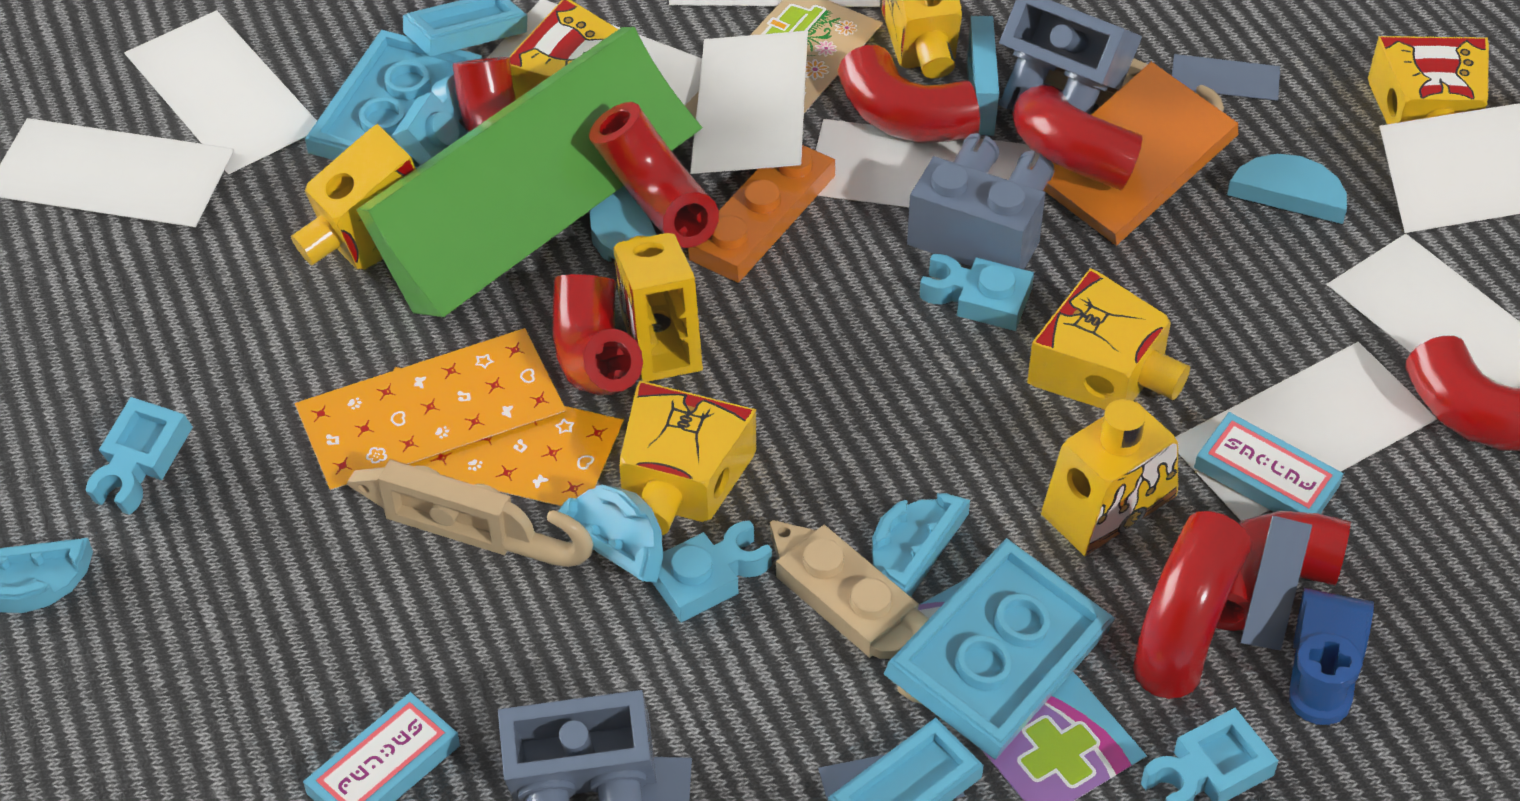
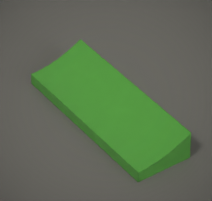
M621 27L356 209L413 313L445 317L623 187V184L608 166L589 137L590 129L595 121L612 107L625 102L639 104L671 151L703 128L667 83L652 60L635 27Z

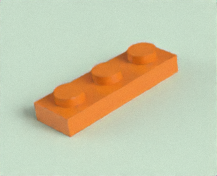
M802 145L800 166L757 169L719 210V223L712 236L706 242L696 247L688 248L689 260L739 283L835 177V159Z

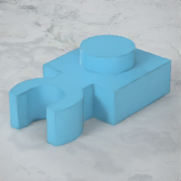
M454 74L437 81L430 93L418 97L392 134L419 166L468 133L459 123L462 115L459 102L454 95Z
M932 254L929 276L942 280L923 276L920 283V298L931 304H946L951 301L958 302L957 316L1016 331L1032 290L1034 272L977 257L972 268L967 269L961 267L950 256Z
M130 397L99 448V451L109 464L96 470L89 478L86 492L96 504L102 505L113 489L121 487L114 502L123 513L132 514L142 501L143 488L141 483L145 476L162 480L192 430L193 426L185 414Z
M742 521L734 524L725 533L724 540L715 545L712 544L703 532L664 551L657 583H652L682 623L739 594L738 575L742 577H755L765 573L772 566V549L768 544L761 546L755 551H744L741 549L754 542V526L751 521Z
M1233 708L1178 737L1174 754L1177 757L1162 756L1150 761L1144 768L1141 785L1145 790L1164 782L1174 785L1179 791L1167 796L1165 801H1194L1195 795L1203 791L1211 801H1228L1274 776L1279 760L1239 711Z

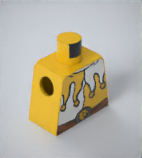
M1127 399L1111 402L1106 407L1103 417L1068 438L1061 446L1041 515L1080 553L1087 556L1177 496L1178 441L1167 428L1138 402Z

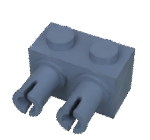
M1016 0L999 44L1014 49L1013 55L1018 58L1002 98L998 101V105L1014 111L1015 103L1023 92L1031 87L1044 85L1049 70L1055 71L1057 67L1065 69L1064 75L1069 77L1063 90L1064 96L1071 105L1091 115L1100 90L1107 91L1108 86L1117 90L1122 88L1142 36L1051 0Z
M970 134L965 138L962 148L953 162L933 156L912 190L909 202L907 245L933 254L950 256L957 262L973 266L977 257L1025 269L1040 242L1045 192L1043 190L1047 182L1053 177L1055 172L1054 165L1040 154L1033 169H1028L1035 157V151H1027L1019 157L1017 165L1008 180L988 174L991 166L999 157V147L990 137L985 136L978 151L974 152L973 150L980 140V134Z
M642 690L498 709L503 776L514 801H569V798L573 795L587 792L598 793L599 801H643L641 788L647 784L657 783L649 713Z

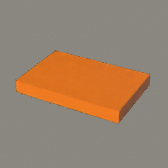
M1151 61L1092 114L1094 117L1143 136L1137 162L1125 187L1122 190H1118L1053 163L1055 172L1051 180L1047 182L1044 191L1117 246L1238 136V122Z

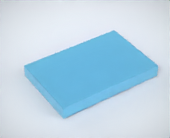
M381 30L306 136L305 142L308 153L335 160L376 124L406 151L392 134L415 100L420 96L430 93L437 81L453 75V63L482 59V55L455 50L430 57L408 36ZM455 87V88H454V95H455V98H456L457 101H458L457 94H456V87ZM411 157L415 168L419 167L418 163Z
M1006 538L891 658L884 675L996 760L1105 636L1112 626L1115 617Z

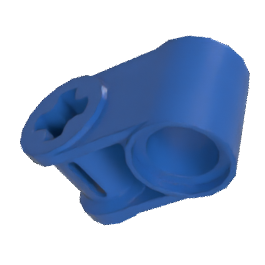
M1304 588L1293 642V648L1296 651L1289 688V703L1294 712L1305 721L1316 725H1331L1340 722L1348 715L1353 702L1355 683L1361 672L1373 617V601Z

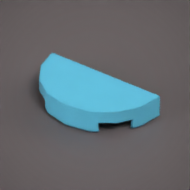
M1272 154L1254 158L1238 168L1230 180L1227 193L1228 196L1343 224L1347 211V193L1339 178L1322 164L1296 155Z
M624 186L590 210L592 243L602 258L607 261H612V258L615 259L613 248L617 243L628 241L635 236L656 235L651 220Z
M599 485L594 489L587 490L578 498H569L563 503L558 512L569 515L588 530L593 540V550L641 581L657 583L663 560L662 531L652 508L637 493L618 487Z
M937 493V499L918 500L908 505L907 500L896 503L880 518L872 537L873 566L911 597L968 516L970 500L947 493Z
M81 538L0 548V612L25 613L44 608L72 592L89 568L93 554L89 539Z

